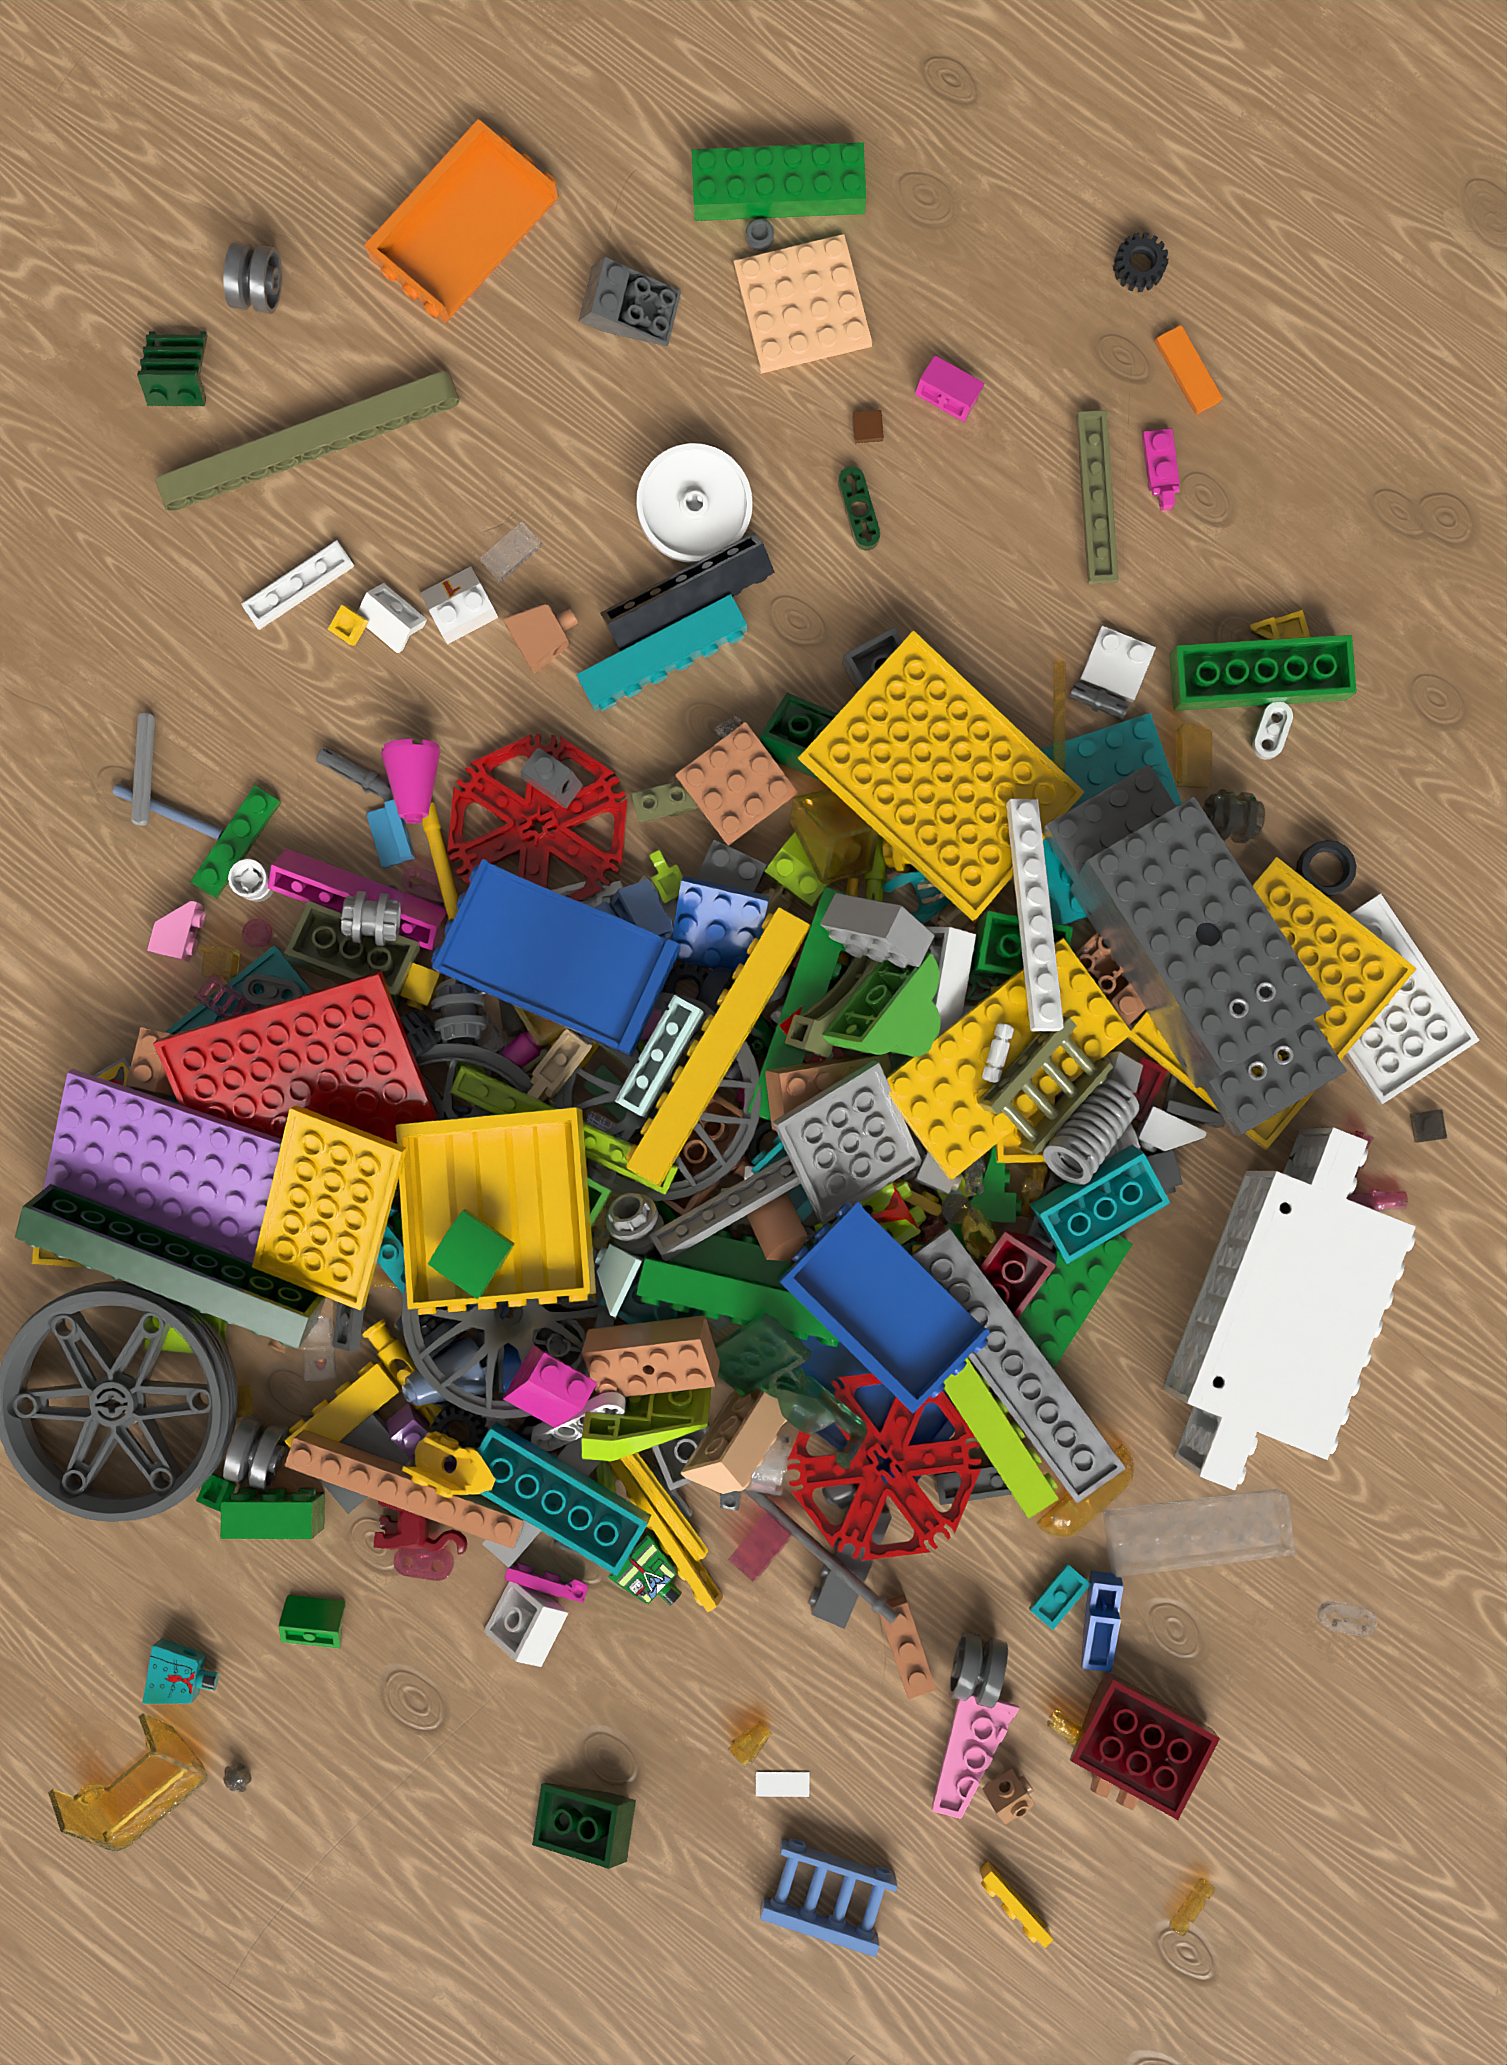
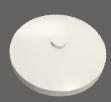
M682 444L658 455L643 473L636 497L637 516L645 536L661 553L681 562L697 563L741 540L747 530L752 514L751 488L741 467L725 452L705 444Z

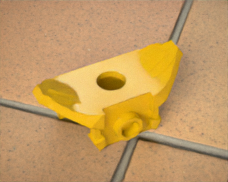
M436 1431L433 1433L428 1432L426 1437L418 1441L414 1451L416 1467L403 1466L402 1471L412 1475L411 1481L422 1486L430 1484L436 1487L435 1493L446 1498H452L453 1495L480 1494L484 1491L492 1490L496 1480L475 1448L458 1446L459 1441ZM452 1455L456 1458L457 1467L453 1473L449 1474L444 1469V1461L448 1456Z

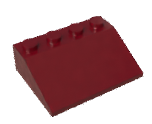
M1106 1672L1092 1698L1070 1761L1179 1820L1220 1737L1209 1726L1116 1675Z

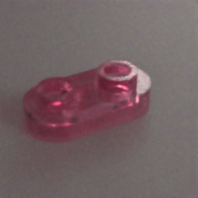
M400 1548L396 1552L393 1561L396 1571L403 1576L434 1581L446 1579L454 1568V1558L445 1549L430 1552L425 1549ZM404 1557H411L413 1565L406 1566L403 1561ZM433 1562H441L443 1569L440 1571L435 1570Z

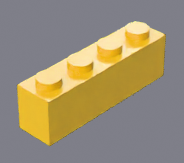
M371 1361L357 1372L360 1375L358 1380L353 1384L348 1380L335 1391L337 1397L328 1403L325 1399L312 1410L314 1416L310 1420L305 1422L301 1419L288 1430L292 1435L284 1441L291 1448L294 1437L303 1430H307L340 1442L371 1414L402 1390V1386L396 1382L381 1361L376 1365Z

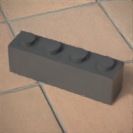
M849 1507L847 1508V1510H846V1512H845V1515H844L843 1520L845 1519V1516H846V1514H847V1511H848ZM882 1509L871 1535L872 1540L876 1544H881L892 1518L890 1512ZM837 1538L833 1547L835 1549L833 1556L862 1582H865L874 1559L860 1561L865 1548H860V1554L856 1559L852 1558L855 1549L852 1544H846L842 1552H838L837 1546L841 1538ZM823 1564L820 1576L824 1578L819 1588H813L808 1600V1604L812 1605L811 1615L845 1629L859 1594Z

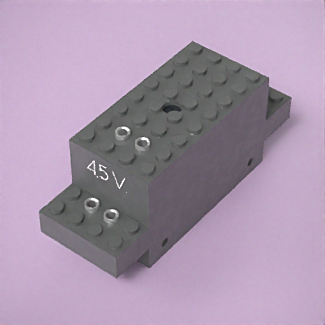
M1147 764L1046 824L1042 833L1074 882L1070 891L1096 932H1098L1100 937L1102 936V941L1106 948L1111 950L1110 954L1119 966L1120 964L1123 969V975L1146 1007L1147 1013L1196 1089L1200 1086L1204 1087L1235 1137L1244 1134L1347 1071L1314 1021L1315 1018L1330 1010L1331 1007L1195 797L1176 806L1150 764ZM1277 1054L1282 1056V1061L1278 1058ZM1251 1069L1255 1070L1256 1076L1252 1074Z

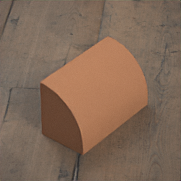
M787 1192L747 1214L766 1260L792 1261V1257L799 1251L808 1237Z

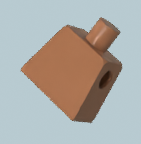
M548 604L535 607L503 620L533 674L537 673L568 648L570 644L564 631L578 624L570 608L554 616Z

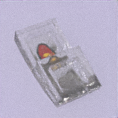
M329 1316L319 1317L318 1323L301 1344V1349L304 1351V1380L306 1382L337 1379L331 1317Z

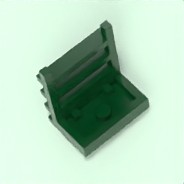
M149 331V335L145 337L147 344L143 346L144 357L140 359L141 371L137 373L147 406H205L206 395L200 379V372L208 337L206 331H201L200 335H156L155 331Z

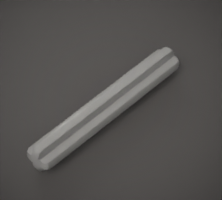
M140 713L137 719L131 821L134 825L145 826L149 823L155 717L150 713Z

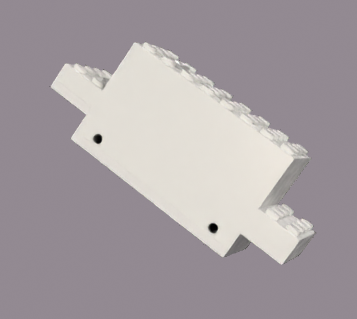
M1334 1127L1300 1129L1290 1154L1292 1156L1295 1153L1293 1162L1288 1159L1283 1174L1277 1171H1246L1162 1388L1167 1393L1194 1406L1174 1458L1200 1477L1235 1490L1237 1484L1240 1485L1245 1478L1246 1467L1244 1465L1248 1455H1252L1256 1449L1258 1439L1255 1436L1257 1432L1328 1460L1329 1454H1333L1337 1448L1339 1440L1337 1433L1340 1425H1344L1348 1419L1350 1412L1348 1404L1351 1396H1355L1359 1390L1361 1383L1359 1375L1362 1367H1366L1370 1361L1372 1354L1370 1346L1373 1338H1377L1381 1332L1383 1325L1381 1317L1384 1309H1388L1392 1303L1394 1293L1391 1292L1395 1280H1399L1403 1274L1405 1267L1404 1263H1402L1406 1251L1408 1252L1412 1249L1416 1237L1413 1234L1415 1226L1346 1199L1347 1195H1351L1356 1187L1357 1178H1355L1358 1166L1361 1167L1364 1164L1368 1155V1150L1365 1149L1368 1141Z

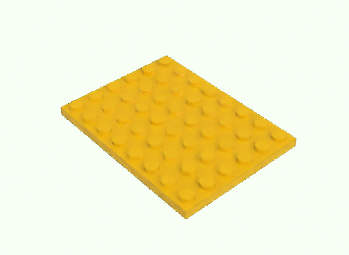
M915 631L908 635L798 757L807 768L972 921L978 918L1014 875L1006 808L1008 800L1038 799L1041 830L1043 832L1046 824L1068 812L1084 793L1071 778Z
M1276 857L1252 887L1331 1007L1330 1010L1315 1018L1314 1021L1341 1061L1417 968ZM1146 1012L1131 1029L1132 1034L1128 1038L1218 1111L1204 1087L1200 1086L1197 1089L1194 1087L1153 1020ZM1277 1054L1278 1058L1282 1061V1056ZM1251 1069L1252 1074L1256 1076L1255 1070ZM1315 1091L1245 1132V1134L1264 1150L1268 1149Z

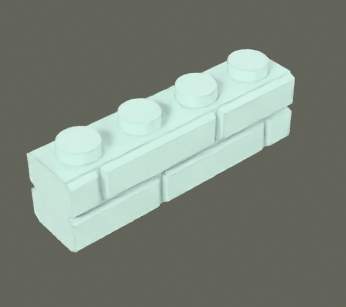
M675 995L668 1005L669 1010H665L638 1059L640 1062L636 1063L615 1100V1102L647 1118L705 1014L701 1009Z

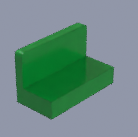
M288 1595L278 1625L281 1642L340 1649L343 1639L341 1624L346 1602L342 1600Z

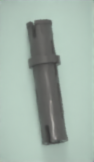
M323 746V749L319 751L316 757V762L358 784L366 793L371 792L385 801L394 799L390 783L379 777L380 774L376 771H369L327 746Z

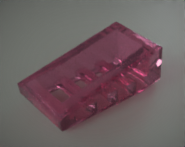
M212 972L194 996L196 1000L223 1019L238 1015L244 1006L249 1008L248 1012L260 1008L255 1003L248 1001L242 993L214 972ZM216 984L220 988L210 999L207 997V994ZM226 991L230 995L220 1007L216 1003ZM234 999L240 1001L231 1014L226 1011Z

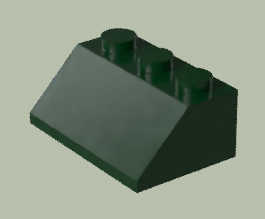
M786 693L760 734V742L775 762L820 780L798 757L838 713Z

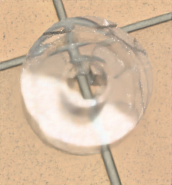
M777 1433L776 1441L765 1452L764 1460L756 1467L750 1477V1484L745 1488L746 1490L778 1496L783 1495L784 1488H780L779 1485L782 1484V1480H787V1465L790 1463V1460L787 1461L792 1447L786 1446V1443L792 1441V1436Z

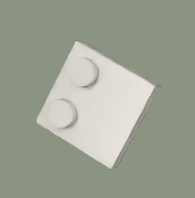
M1102 626L1079 681L1097 689L1102 688L1109 694L1133 703L1156 647Z

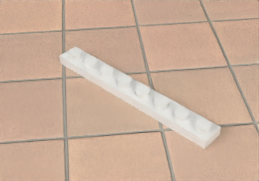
M1009 799L1006 803L1030 1030L1060 1031L1064 1026L1038 799Z

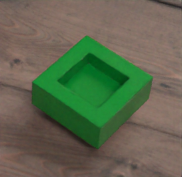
M212 1474L203 1483L196 1502L221 1512V1502L231 1496L237 1484Z

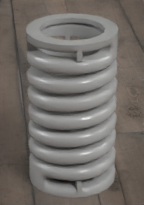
M1107 1078L1102 1084L1096 1086L1061 1126L1060 1130L1044 1149L1043 1157L1049 1168L1056 1175L1070 1183L1078 1185L1088 1183L1092 1178V1174L1098 1170L1099 1165L1108 1156L1111 1148L1115 1146L1117 1140L1120 1139L1122 1133L1125 1132L1128 1125L1137 1115L1139 1103L1133 1093L1119 1082Z

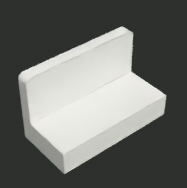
M385 583L366 592L357 612L369 621L366 627L397 653L403 651L409 636L422 629L427 621L423 615Z

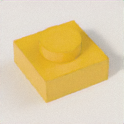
M341 605L328 630L349 645L355 646L369 621L348 606Z

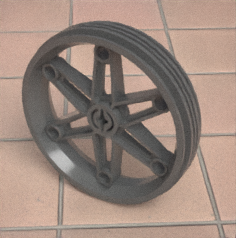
M107 1281L86 1285L50 1301L25 1322L11 1342L0 1365V1439L6 1454L22 1479L38 1495L55 1507L72 1515L96 1521L119 1522L143 1519L164 1512L183 1501L209 1479L219 1466L232 1439L238 1411V1386L233 1362L220 1335L212 1324L193 1307L180 1302H172L165 1296L152 1291H144L137 1285L127 1281ZM109 1305L134 1308L145 1313L116 1360L87 1323L84 1316L79 1312L80 1310ZM153 1316L159 1319L160 1328L154 1326L152 1322ZM66 1319L71 1322L72 1331L67 1328L65 1324ZM170 1327L186 1341L201 1365L207 1384L150 1380ZM53 1331L80 1384L27 1389L34 1357L44 1339ZM146 1337L151 1342L135 1379L125 1374L124 1371ZM79 1339H82L107 1373V1375L99 1380L96 1379L76 1342ZM145 1393L186 1395L187 1403L145 1407ZM201 1393L208 1396L209 1404L202 1401ZM89 1395L90 1408L49 1406V1399ZM28 1398L33 1401L34 1409L29 1406ZM209 1412L208 1426L200 1450L189 1467L182 1473L181 1467L177 1464L154 1418ZM30 1418L85 1421L65 1473L49 1458L42 1448L33 1430ZM137 1421L158 1458V1461L155 1463L127 1428ZM101 1423L105 1427L111 1428L91 1464L84 1460L97 1427ZM119 1443L148 1479L154 1490L140 1494L121 1495L101 1492L90 1487L114 1447ZM162 1471L169 1475L170 1482L163 1478ZM75 1474L81 1476L83 1484L77 1481Z

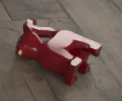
M378 1500L380 1506L395 1509L399 1512L398 1522L392 1521L389 1515L380 1516V1528L385 1531V1534L384 1532H375L374 1548L389 1550L399 1548L425 1549L435 1552L441 1551L449 1542L454 1541L459 1555L464 1554L467 1550V1539L461 1531L454 1529L444 1531L436 1540L429 1538L428 1518Z

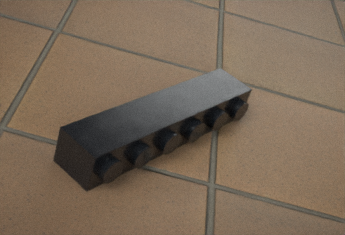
M752 533L602 611L600 614L619 651H622L730 594L734 597L750 585L765 581L775 571L763 542L755 533Z

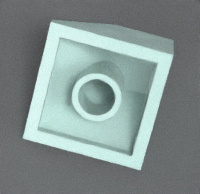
M610 1243L608 1249L602 1246L595 1263L600 1265L597 1274L609 1314L616 1317L643 1257L631 1254L613 1243Z

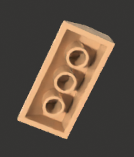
M775 1376L735 1388L681 1471L683 1477L722 1494L745 1489L750 1484V1477L756 1467L763 1462L765 1452L776 1441L779 1429L790 1418V1411L796 1403Z

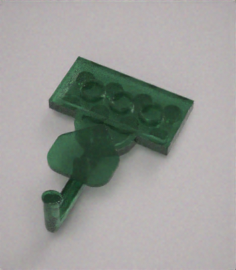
M765 1312L714 1344L720 1361L718 1376L741 1396L745 1397L760 1389L766 1394L777 1398L782 1416L802 1432L813 1434L835 1422L848 1433L850 1438L843 1451L835 1455V1460L844 1469L850 1467L852 1460L857 1455L867 1436V1426L862 1419L813 1377L805 1374L800 1365L808 1360L812 1351L799 1338L793 1336L780 1325L776 1318Z

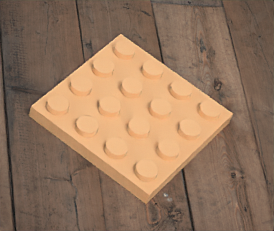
M844 234L734 261V269L761 373L872 347V339Z

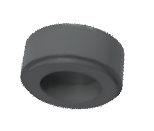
M764 219L751 221L746 228V242L748 246L756 251L768 249L774 241L773 226Z

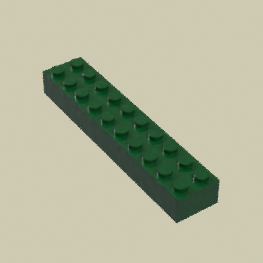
M52 1184L48 1185L23 1206L15 1238L25 1241L29 1246L48 1250L57 1257L71 1259L81 1263L85 1268L99 1270L109 1274L113 1279L127 1281L137 1285L144 1291L155 1292L165 1296L172 1302L183 1303L193 1307L200 1313L211 1314L223 1319L228 1324L247 1328L256 1335L267 1336L288 1347L299 1348L318 1323L326 1299L323 1295L252 1267L253 1263Z

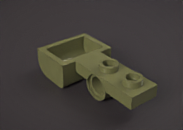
M679 781L631 794L639 824L666 816L683 815L698 808Z

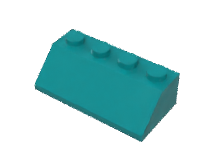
M1132 1144L1103 1161L1099 1165L1098 1170L1092 1174V1178L1088 1183L1078 1185L1067 1182L1033 1202L1030 1206L1051 1242L1066 1264L1170 1204V1201L1145 1154Z

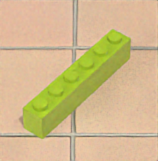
M967 1357L965 1359L967 1362L966 1366L957 1375L951 1374L943 1382L946 1385L944 1390L969 1426L1016 1502L1029 1519L1059 1499L1054 1492L1058 1489V1486L1049 1473L1042 1474L1037 1466L1042 1463L1032 1447L1028 1450L1021 1441L1025 1437L1016 1422L1009 1423L1004 1415L1009 1412L999 1397L993 1398L988 1390L991 1386L980 1372H976L971 1364L973 1362Z

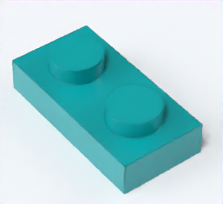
M1066 1562L1031 1604L1029 1610L1054 1630L1089 1588L1091 1583Z

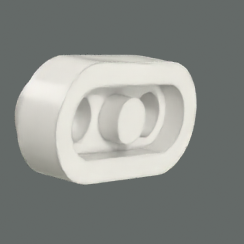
M1271 703L1262 712L1252 741L1253 752L1261 759L1268 760L1276 757L1284 747L1293 720V712L1286 703ZM1272 714H1276L1279 716V723H1275L1272 721ZM1263 741H1268L1270 743V750H1266L1263 748Z

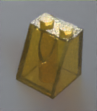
M830 788L793 797L790 822L822 884L872 871L879 833Z

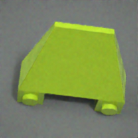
M712 1387L625 1397L624 1416L585 1412L582 1432V1459L615 1461L708 1427Z

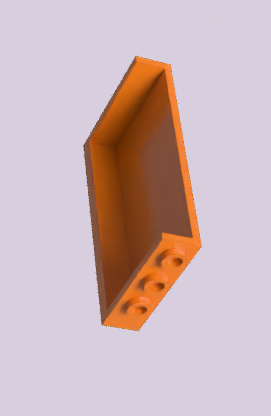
M477 119L365 243V249L369 258L381 267V273L390 282L396 280L402 285L401 289L410 299L414 301L417 298L424 304V310L434 319L439 317L447 323L559 198L556 188L557 183L548 172L544 171L542 173L538 170L533 160L527 154H519L507 137L504 135L499 137L482 121Z

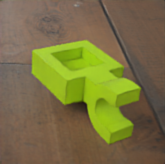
M660 850L650 854L649 857L658 872L651 879L664 904L679 897L683 875L677 864L670 868L668 867Z

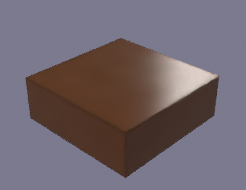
M881 410L853 412L855 444L882 442L884 435Z

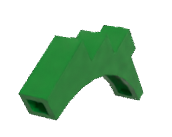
M996 1145L988 1150V1157L981 1178L970 1198L953 1217L939 1228L916 1240L901 1244L909 1254L910 1244L924 1245L947 1227L952 1230L966 1251H980V1245L985 1244V1228L980 1227V1222L1016 1223V1216L1021 1215V1199H1016V1193L1005 1192V1186L1009 1187L1010 1170L1005 1169V1163H996Z

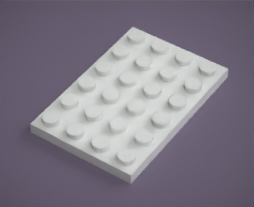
M1382 894L1375 896L1349 913V915L1417 969L1346 1054L1379 1105L1384 1104L1480 1041Z

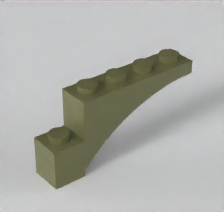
M862 955L861 958L855 957L844 975L819 1002L801 1015L794 1014L785 1043L808 1053L829 1058L833 1045L828 1043L822 1034L879 962L865 955Z

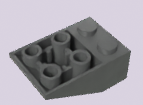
M604 257L591 267L578 321L605 333L668 346L681 291Z

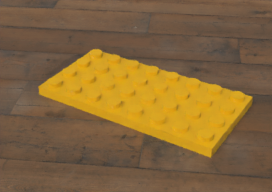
M1062 938L1054 943L1062 1016L1069 1017L1077 1025L1071 1032L1070 1038L1095 1063L1096 1060H1100L1130 1036L1132 1032L1067 942ZM1024 968L939 1034L927 1053L917 1057L912 1056L886 1077L891 1089L889 1096L909 1127L950 1180H953L1016 1128L1003 1112L997 1115L984 1111L977 1102L994 1084L984 1080L982 1075L984 1068L988 1067L986 1061L992 1040L996 1039L994 1035L996 1025L1003 1023L1014 1028L1012 1039H1008L1010 1046L1004 1067L1001 1066L1000 1068L1002 1074L1040 1032L1030 1030ZM1059 1046L1051 1055L1053 1063L1071 1082L1085 1072L1062 1046ZM1042 1067L1031 1077V1082L1049 1101L1062 1091ZM1020 1090L1012 1099L1011 1104L1025 1119H1028L1039 1110V1107L1023 1090Z

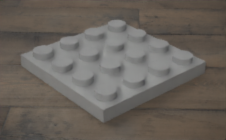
M875 1060L773 1121L812 1208L822 1224H826L837 1217L835 1213L847 1201L850 1204L854 1201L861 1202L922 1163L904 1118L889 1096L891 1089L883 1070Z

